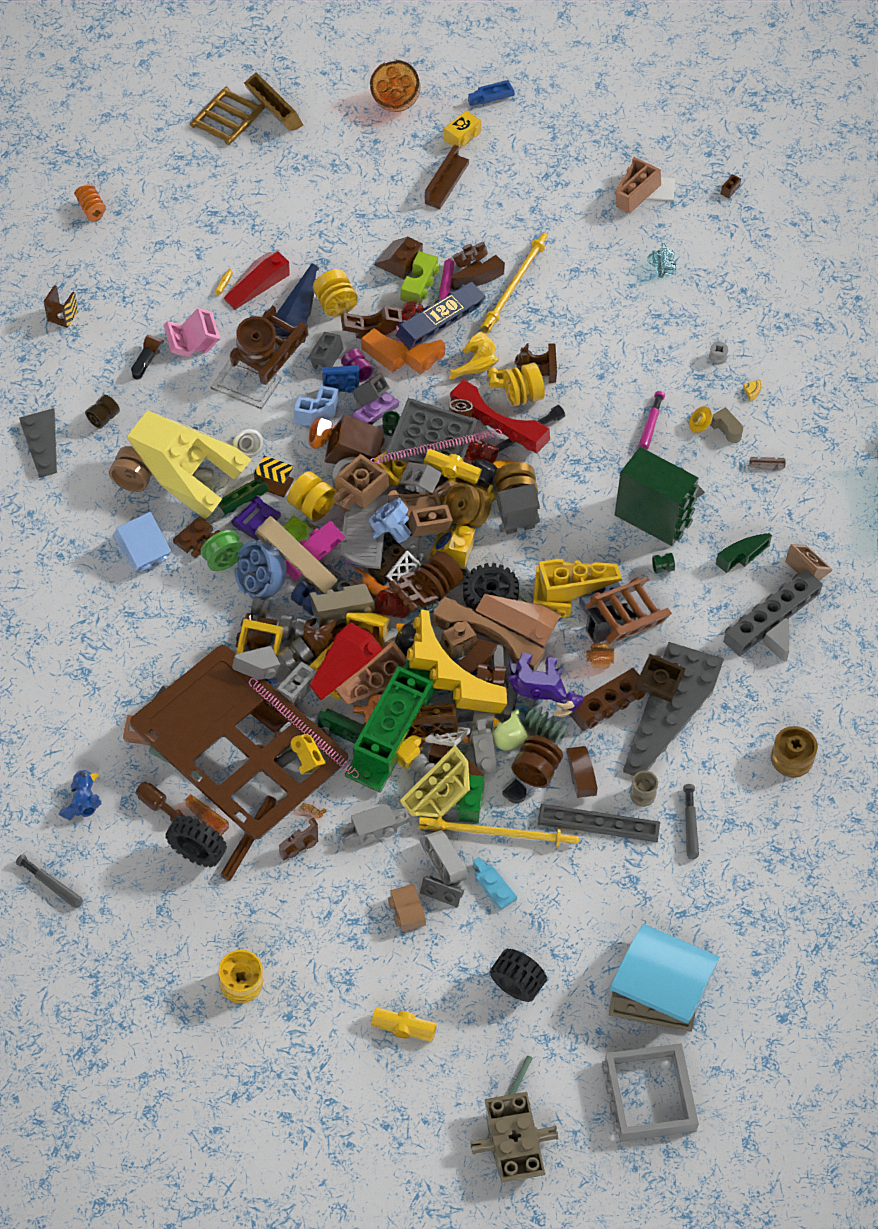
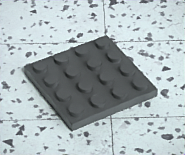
M408 398L386 454L391 458L390 454L395 452L396 460L423 464L427 454L426 446L432 443L434 444L435 451L447 456L456 454L464 460L470 444L469 440L472 438L471 435L474 433L478 420ZM459 437H463L464 444L462 443V438H460L461 445L459 444Z

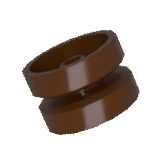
M251 316L244 319L238 325L236 330V349L245 361L261 363L267 361L273 355L276 349V330L268 319L260 316Z

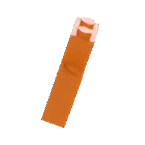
M374 328L362 337V350L392 373L406 363L421 375L425 370H429L436 361L444 357L445 343L442 340L419 344L409 350L402 342L390 339Z

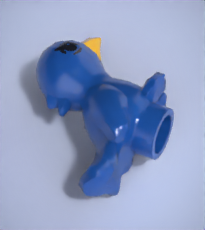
M87 770L76 772L70 786L72 788L71 792H76L71 804L61 810L59 816L68 820H72L75 815L88 817L96 811V808L102 805L100 797L97 794L93 795L91 787L99 774L90 773Z

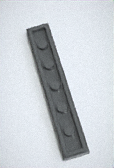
M541 804L538 819L539 825L658 842L660 821Z

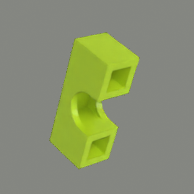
M418 251L413 262V275L418 276V278L406 276L401 287V301L420 306L422 301L427 299L428 288L433 286L435 274L438 275L440 270L438 256Z

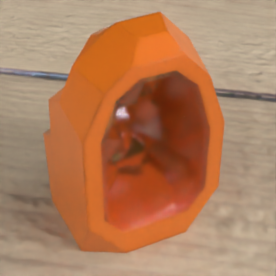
M320 418L312 423L308 437L309 445L312 448L318 449L323 447L332 434V422Z

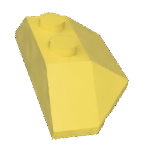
M454 746L399 801L411 816L443 817L470 790L468 760Z

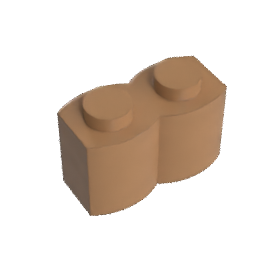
M411 884L390 890L388 903L390 909L395 910L396 915H393L396 927L400 926L402 932L426 926L425 914L415 885Z

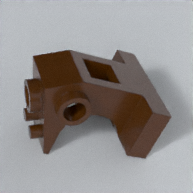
M529 343L524 348L521 347L520 353L516 355L514 361L519 371L521 372L523 365L535 363L541 365L538 368L542 376H549V383H556V344L548 343V351L542 355L532 354L528 350Z

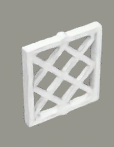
M405 551L386 577L392 581V576H397L399 580L400 576L409 573L408 566L414 565L415 571L417 565L420 567L421 564L408 551ZM408 556L413 560V563H408ZM405 558V564H400ZM400 566H405L406 573H400Z
M442 725L444 728H453V726ZM457 727L459 731L457 733H446L440 736L439 734L434 736V733H431L425 738V741L439 745L456 746L471 731L469 728Z

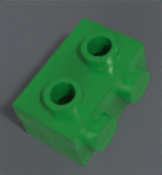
M469 775L470 790L456 803V811H459V821L479 823L484 792V776Z

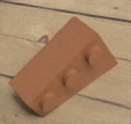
M633 157L631 166L627 168L625 177L622 178L615 191L616 207L629 214L661 186V169L636 157Z

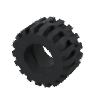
M507 948L503 950L489 971L493 981L504 992L525 1002H532L547 981L546 973L535 960L514 949Z

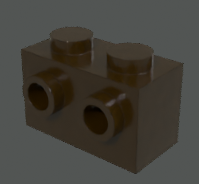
M399 543L388 546L382 552L380 569L368 568V572L377 579L378 583L384 586L390 582L386 575L406 550ZM408 556V563H412V559ZM405 558L400 564H405ZM400 566V573H404L405 566Z

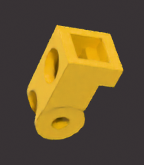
M309 734L295 736L291 740V748L297 753L302 763V766L298 767L301 774L310 773L321 765L326 764L315 741Z

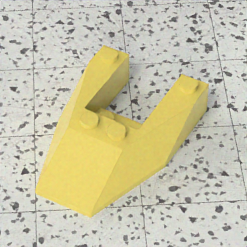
M148 410L126 437L159 484L205 520L214 511L222 498L192 476L205 458L208 459L233 480L242 473L251 461L248 456L234 446Z

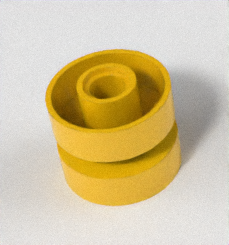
M307 471L291 486L287 502L297 510H302V513L310 520L318 521L334 505V496L337 490L328 483L323 482L313 472Z

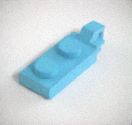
M480 857L473 860L472 867L476 870L474 873L476 881L500 911L517 900L515 893L494 867L490 864L486 865Z

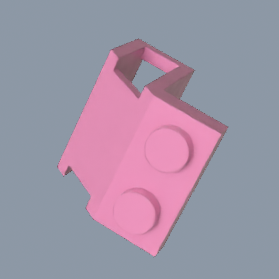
M197 308L182 325L169 321L163 325L171 352L181 356H190L193 352L197 351L207 353L220 340L212 312Z

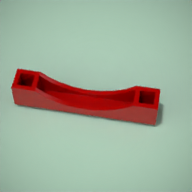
M464 379L450 392L451 401L463 399L472 403V417L479 420L483 425H488L495 429L497 433L501 434L502 432L511 441L521 444L529 451L537 454L550 441V428L536 420H516L498 414L483 401L478 387Z

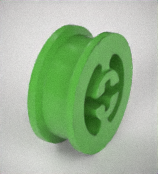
M221 531L210 537L203 544L201 556L207 560V565L212 571H223L238 563L239 556L237 554L244 544L239 541V536L235 531Z

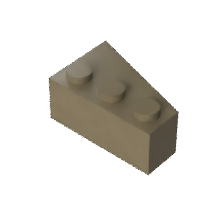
M366 584L343 587V591L333 592L331 589L326 591L327 594L317 595L316 592L310 593L312 611L315 618H317L319 628L331 623L333 620L337 621L336 625L346 623L347 613L375 612L374 601Z

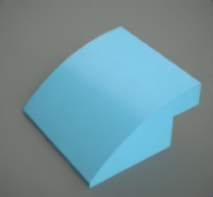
M643 924L632 941L609 990L688 1024L703 999L709 980L716 969L720 957Z

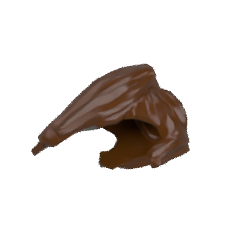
M317 618L308 619L305 622L303 628L304 643L312 650L316 659L334 642L336 634L346 626V623L336 625L337 621L333 620L331 623L315 629L312 626L316 624Z

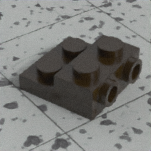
M649 654L635 688L671 703L686 668L678 663L667 661L661 656Z

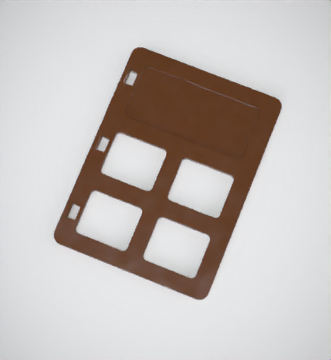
M220 645L133 715L130 719V727L251 838L261 839L342 767L341 765L348 761V753L265 679L257 681L252 679L250 681L253 677L234 670L232 664L236 653L228 646ZM274 696L270 701V705L276 711L285 705L281 712L288 708L284 712L285 715L290 710L286 717L293 712L288 720L291 725L264 748H259L236 728V725L263 702L269 703L267 700ZM309 727L305 734L312 729L309 735L314 732L311 736L313 738L317 734L313 739L314 741L320 736L316 741L317 747L322 745L320 749L322 752V748L325 747L324 753L328 757L335 751L336 753L332 758L338 753L339 755L335 758V761L329 757L325 762L326 764L321 765L302 783H298L276 764L274 759L291 745V740L295 736L303 735V731ZM152 731L158 738L154 741L147 734ZM225 737L248 757L249 761L222 784L218 785L200 770L193 761L219 739ZM196 771L202 779L197 781L191 774ZM259 772H264L288 795L261 819L256 820L234 801L231 796ZM239 812L247 818L244 823L236 816Z

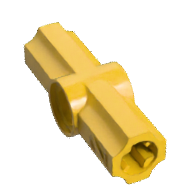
M432 449L428 450L423 463L440 470L449 479L458 477L473 484L477 483L482 470L465 463L456 454L447 456Z
M376 1007L373 1012L371 1026L391 1031L399 1038L408 1039L413 1037L432 1042L435 1037L437 1023L416 1018L414 1014L407 1011L396 1013Z

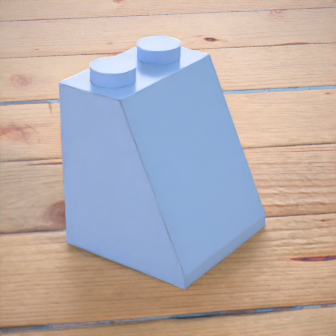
M151 512L117 527L113 534L114 540L135 572L140 569L142 572L152 567L151 564L155 562L160 564L169 559L168 556L171 550Z

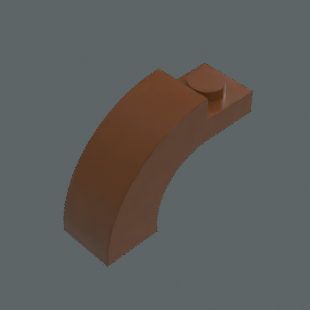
M385 305L378 313L369 316L344 312L341 315L342 331L356 333V338L362 339L374 328L383 335H387L396 330V326L402 322L401 308Z

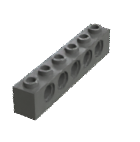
M807 569L801 574L797 573L791 582L783 584L778 592L770 594L761 605L757 604L752 609V612L748 615H743L734 626L730 625L724 632L723 642L740 657L761 641L766 633L784 619H789L820 595L823 583Z

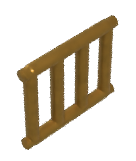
M226 86L190 122V126L193 128L196 126L230 145L265 109V106L263 104L258 105L231 92ZM226 96L254 111L248 115L221 102V100ZM216 106L244 121L237 125L211 112V110ZM206 116L234 130V132L229 136L201 122V120Z

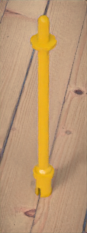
M543 232L538 240L533 239L531 241L532 249L493 311L487 312L484 322L480 325V329H483L484 333H490L494 324L499 321L500 311L536 254L545 250L544 242L547 239V233Z
M420 816L418 829L452 830L556 842V847H559L560 842L577 844L580 841L577 836L560 834L561 829H558L557 834L446 822L442 817L435 819Z

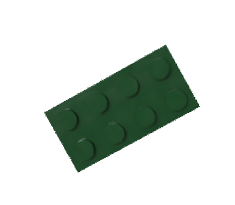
M639 447L620 472L614 516L673 546L676 541H680L684 529H688L693 522L691 517L695 511L693 506L697 500L695 495L699 489L697 485L699 477Z

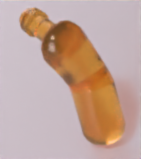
M302 803L300 806L302 811L309 812L317 818H321L327 811L325 808L320 811L314 805Z

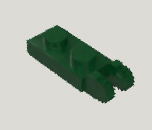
M258 477L256 480L254 479L223 497L218 506L226 515L235 511L242 504L250 502L257 495H264V493L268 492L269 487L263 478Z

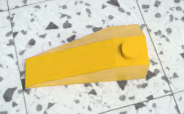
M564 559L539 561L538 563L542 592L546 602H567L622 581L618 564L600 562L583 564L578 560L572 563L564 562Z

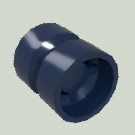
M304 580L293 590L291 600L297 605L303 606L306 612L314 616L310 593L316 592L317 595L323 593L318 589L315 590L312 584Z

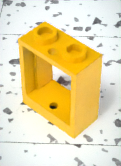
M244 619L236 654L245 652L251 629L276 635L273 651L278 659L284 628Z

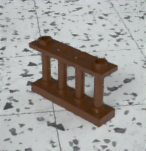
M273 305L263 313L262 317L291 334L284 340L276 336V344L280 347L273 353L267 363L261 365L245 361L239 355L236 348L230 353V361L233 367L239 361L258 371L260 382L264 385L269 383L309 335L307 324L300 322L298 326L293 327L277 318L276 308Z

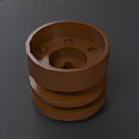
M437 551L426 563H423L415 570L418 576L438 597L436 602H440L464 578L459 565L452 557L442 551Z
M537 735L528 736L520 749V753L517 754L512 763V772L518 779L530 786L545 788L549 785L555 770L563 758L562 750L555 743Z

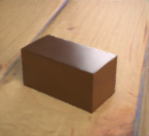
M732 174L721 187L720 194L730 199L740 187L741 178Z

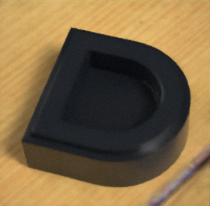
M517 779L502 791V795L512 803L523 802L527 793L525 786Z

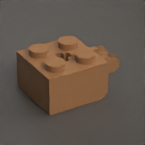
M360 454L337 474L335 482L338 492L334 496V501L338 503L344 499L342 506L346 509L354 503L365 509L390 487L388 473Z

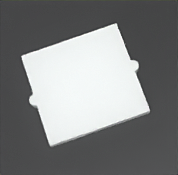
M661 177V186L646 199L674 201V192H676L675 178Z

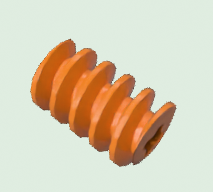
M87 184L78 187L74 195L77 201H79L87 219L92 222L100 220L103 217L106 206L103 204L100 195H98L95 186Z

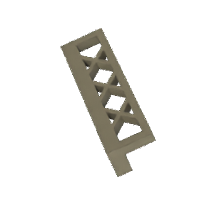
M614 991L612 992L609 1009L610 1016L692 1032L695 1013L690 1022L686 1024Z

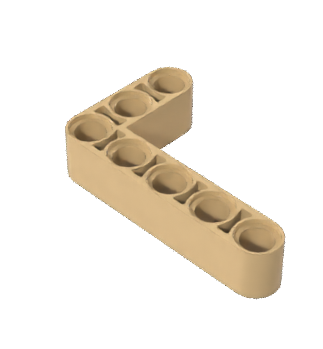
M269 516L256 530L255 534L261 541L269 542L272 546L279 549L281 554L323 594H326V591L338 581L331 572L273 517Z

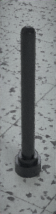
M556 405L551 408L548 415L538 420V422L545 425L552 420L559 421L565 417V412L560 405ZM508 438L491 448L490 453L495 455L515 442Z

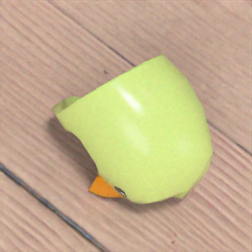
M518 709L512 711L511 718L504 723L494 717L491 733L494 745L500 750H516L522 747L525 739L528 737V733L518 716L520 714Z

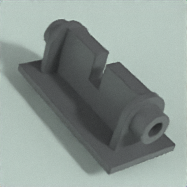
M430 875V877H423L420 894L458 908L464 890L460 886L458 887L453 884L444 885L442 880Z

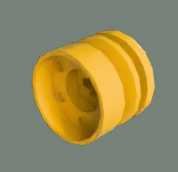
M329 270L321 274L313 284V292L328 316L338 317L343 312L348 313L358 302V295L346 273L342 270Z
M537 364L523 365L521 372L517 367L513 368L512 371L510 369L503 371L505 393L513 407L519 404H526L527 398L530 402L544 399L545 388Z
M235 950L223 957L219 964L218 972L219 986L222 994L234 1003L253 1001L263 988V967L260 959L254 953L247 950Z

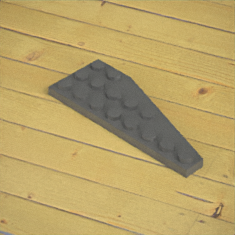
M668 642L663 659L672 663H678L686 668L684 676L671 703L651 694L649 695L623 768L624 773L634 776L636 773L648 771L660 754L667 749L670 742L678 736L691 720V717L703 706L706 699L713 694L724 658Z

